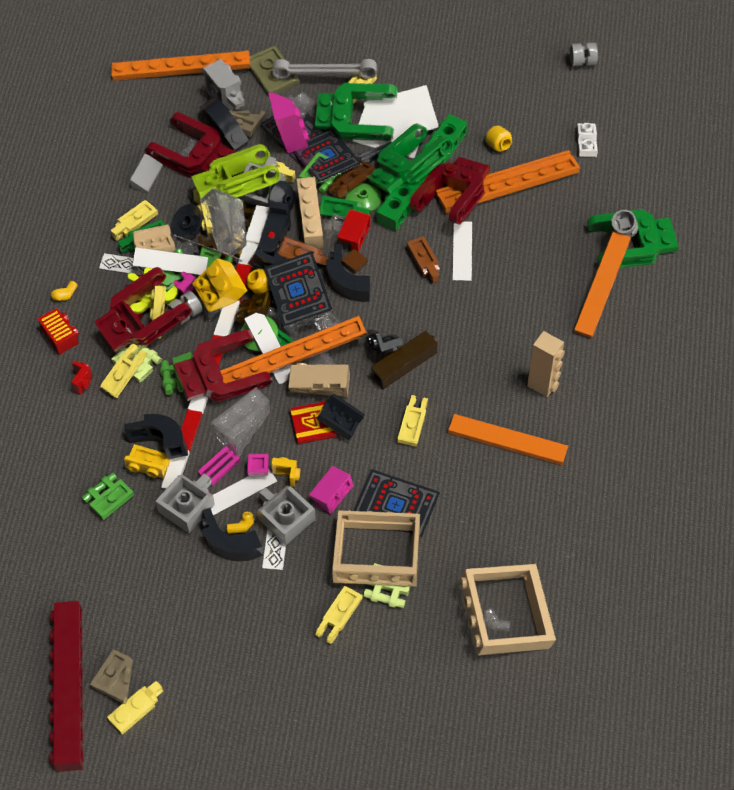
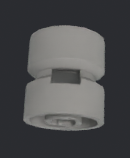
M596 42L585 43L584 46L581 43L570 45V62L572 67L582 66L583 63L587 66L597 65L598 51Z
M626 209L614 214L612 226L615 232L633 237L638 231V222L635 215Z
M191 291L181 295L180 300L175 299L167 304V309L172 310L177 305L187 302L192 309L191 314L178 325L184 324L190 319V316L194 317L203 311L200 301Z

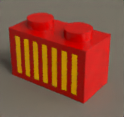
M58 308L37 318L40 329L59 355L79 344L77 338L79 333L74 325L70 326L67 315L61 313Z

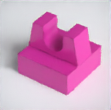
M183 271L181 275L184 280L182 282L177 280L173 282L182 295L188 291L193 292L195 290L192 283L196 280L192 274Z
M248 454V475H268L269 455Z

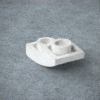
M590 123L578 124L579 157H597L596 125Z

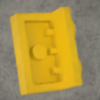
M135 444L130 455L124 458L126 468L135 473L142 472L150 477H160L163 479L171 460L168 459L167 454Z

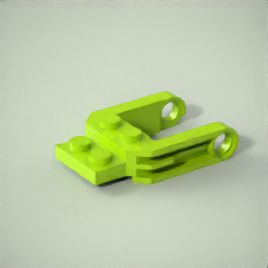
M258 144L214 160L210 164L208 171L192 176V180L201 199L209 198L218 193L220 199L232 200L277 183L281 174L277 166L267 165L232 177V175L245 171L247 164L250 162L257 165L266 163L270 153L264 145ZM258 151L265 152L262 158L255 157ZM268 171H275V175L272 178L266 177Z

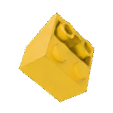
M218 258L192 283L209 312L235 303L248 291L232 263Z

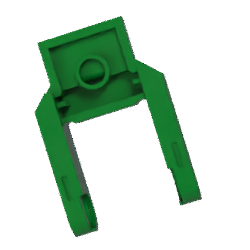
M344 83L335 90L334 94L318 93L315 128L334 129L341 139L390 141L394 135V129L390 126L351 124L353 99L382 100V98H397L398 88L390 84Z
M418 123L413 124L379 153L378 163L380 167L374 170L367 178L371 184L391 194L405 182L413 184L422 179L452 153L454 143L451 139L441 136L412 161H409L405 157L419 146L418 144L425 139L428 132L425 126ZM418 129H420L421 133L416 138L415 133ZM446 142L447 146L445 150L442 151L441 146L443 143Z
M643 209L630 210L638 222V231L635 235L639 248L626 250L620 268L651 265L660 253L678 251L679 246L670 217L654 219L652 214ZM615 213L599 214L588 218L587 225L589 231H615L612 226V218ZM604 253L597 257L598 266H600Z

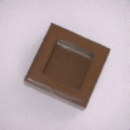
M355 249L342 259V264L355 274L368 263V259Z

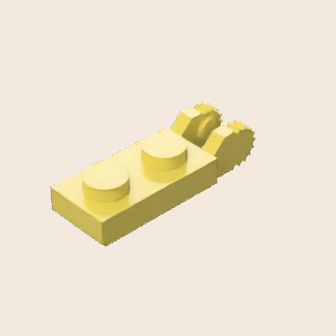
M131 344L126 352L121 355L100 385V387L118 398L138 369V365L144 361L147 355L144 350H140L133 361H131L130 358L135 355L138 349L135 344Z
M411 395L399 432L398 443L417 447L426 415L428 398H423L421 408L414 407L416 396Z
M344 586L323 617V621L315 635L320 638L326 631L327 626H332L333 629L327 637V642L332 644L339 631H342L363 599V596Z

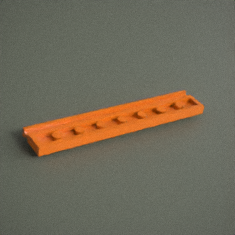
M568 150L488 174L483 180L485 194L478 203L579 173L580 167ZM449 186L436 190V196L439 198L445 213L450 212L451 207L464 191Z

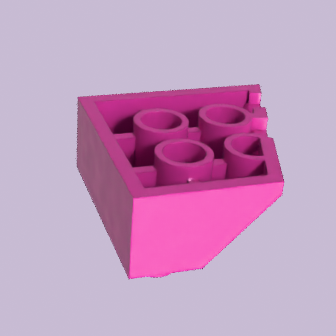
M273 92L269 93L274 119L287 153L308 148L307 140H309L307 129H305L303 118H301L299 107H295L290 99Z

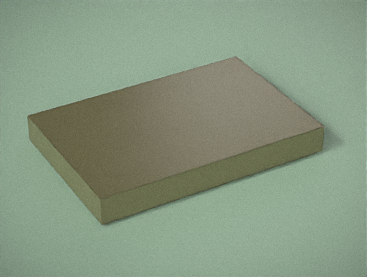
M276 46L250 56L249 69L268 96L271 92L277 94L300 84L296 74H289L285 79L273 76V62L278 59H284Z

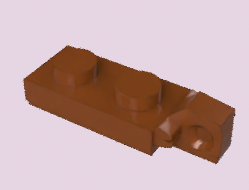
M283 236L277 251L278 254L289 259L312 251L316 264L320 263L325 266L326 259H328L327 256L321 254L322 250Z
M422 236L408 241L407 248L424 276L428 275L432 284L438 282L439 262L425 237Z

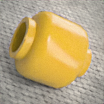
M496 125L488 130L486 143L497 152H502L511 146L512 135L503 127Z
M256 269L250 272L247 278V286L254 294L271 291L264 269Z

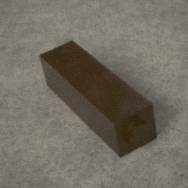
M425 330L398 348V350H395L371 367V377L384 390L437 354V339Z

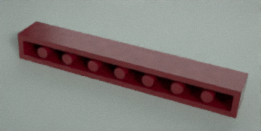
M79 601L54 603V610L50 612L51 623H54V630L50 631L51 643H54V649L50 650L51 663L54 662V669L50 670L51 683L54 682V690H50L51 703H54V710H50V721L54 723V731H50V742L54 744V751L50 752V763L54 765L57 772L83 770L82 607Z

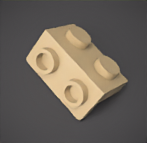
M169 225L133 232L134 248L175 252L176 250L170 235Z

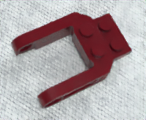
M180 112L173 114L169 120L170 124H173L185 134L199 140L189 152L188 157L155 142H150L144 150L147 155L162 165L189 178L208 171L210 164L214 160L236 153V151L221 145L218 130Z
M458 157L454 163L448 162L437 165L412 195L409 203L410 209L420 212L434 198L436 190L441 189L445 184L451 188L464 191L449 212V221L460 225L485 194L483 180L490 172V165Z
M160 267L151 269L112 296L110 311L94 322L115 353L131 342L135 345L148 346L191 314L192 309L187 302H184L172 310H167L144 326L131 309L130 305L155 289V286H159L165 281L166 274Z
M243 330L199 343L191 359L173 365L187 401L206 395L209 399L218 403L265 388L273 382L267 371L229 383L223 382V376L214 356L235 350L237 347L245 345L250 341L253 342L254 338L250 330Z

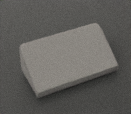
M144 154L130 179L131 187L148 193L163 165L149 155Z

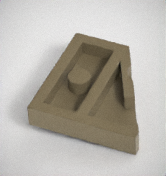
M229 110L239 123L244 134L252 137L266 118L265 111H260V114H250V111Z
M113 649L90 683L91 687L126 704L133 663L131 657Z

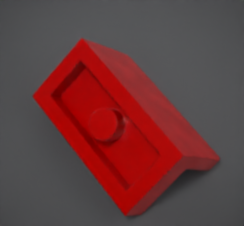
M349 210L338 234V240L351 243V251L355 249L359 252L371 226V215Z

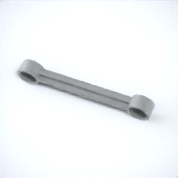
M278 59L273 62L272 74L279 79H285L289 74H360L361 77L370 79L377 74V63L372 59H364L360 64H290L284 59Z

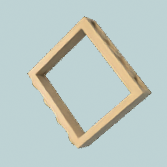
M338 511L332 570L333 583L416 586L420 514ZM344 528L413 531L411 567L341 564Z
M536 564L465 569L460 577L461 584L459 587L463 590V604L469 615L468 626L472 628V642L476 646L478 655L551 648L556 639ZM523 578L538 636L488 640L474 581Z

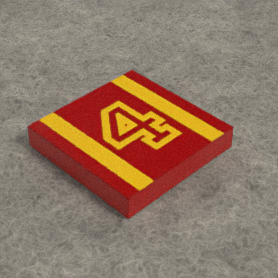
M326 401L290 408L298 445L337 437L334 430L316 419Z

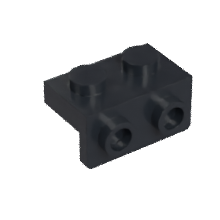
M373 329L367 330L368 335L366 338L369 346L378 351L387 350V352L398 350V346L403 345L402 339L399 336L389 334L381 337L380 332Z
M333 393L324 403L316 419L347 440H350L365 414Z

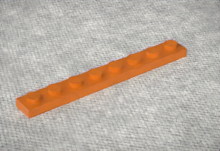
M249 51L117 62L112 63V79L115 81L204 73V67L220 59L225 64H228L231 70L249 69L250 53Z
M360 316L221 370L223 382L229 383L266 371L270 374L363 337L367 334Z

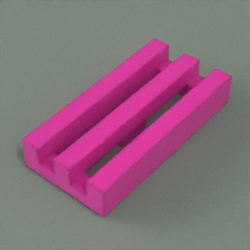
M225 446L198 471V475L201 477L203 474L211 477L216 471L221 469L211 478V486H213L240 462V457L236 456L233 451H230ZM229 459H232L223 469H221Z

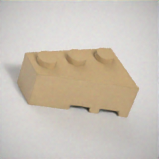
M296 363V365H291L289 390L295 393L332 395L334 393L337 396L348 397L349 366Z

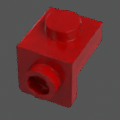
M73 361L72 366L76 376L71 384L73 391L81 395L90 386L93 376L90 367L86 363Z

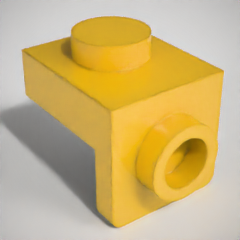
M285 457L273 458L272 473L290 476V486L294 487L295 481H299L300 469L297 468V461L289 460Z

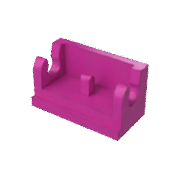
M332 466L309 494V497L315 501L314 505L331 515L354 486L350 474Z

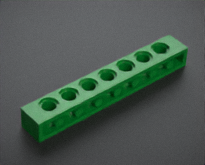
M449 114L445 120L441 121L439 129L432 133L428 144H424L421 152L439 137L445 136L454 143L452 153L438 165L446 163L467 135L468 122ZM446 142L443 143L441 146L442 151L445 150L447 146ZM432 170L417 183L407 184L405 182L391 194L388 193L383 205H379L376 210L377 223L396 232L412 211L409 206L412 195Z

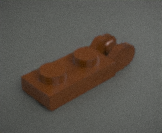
M362 161L361 164L355 166L329 185L328 192L332 195L335 194L338 198H343V196L347 195L348 191L368 179L367 177L376 168Z

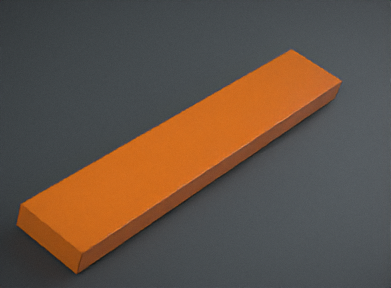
M613 231L574 329L575 333L590 338L593 337L631 237Z
M454 414L448 433L558 465H563L568 446L457 414Z

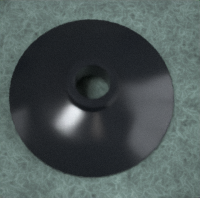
M286 181L275 183L270 189L268 204H270V201L286 203L289 205V211L291 212L294 205L292 186Z
M186 204L177 210L171 224L172 232L176 237L188 239L197 233L202 223L200 208L194 204Z

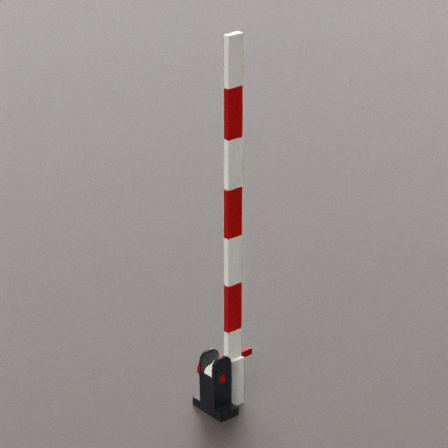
M270 201L269 207L256 206L236 267V272L245 287L248 275L253 267L247 263L255 250L259 249L273 256L275 252L277 253L287 230L290 231L292 223L288 204ZM229 235L231 243L234 244L235 236ZM242 297L235 303L222 308L212 340L230 335ZM223 353L214 356L218 364V367L220 365ZM206 395L190 401L181 428L187 443L188 456L170 460L161 486L162 490H166L177 476L183 474L208 400Z

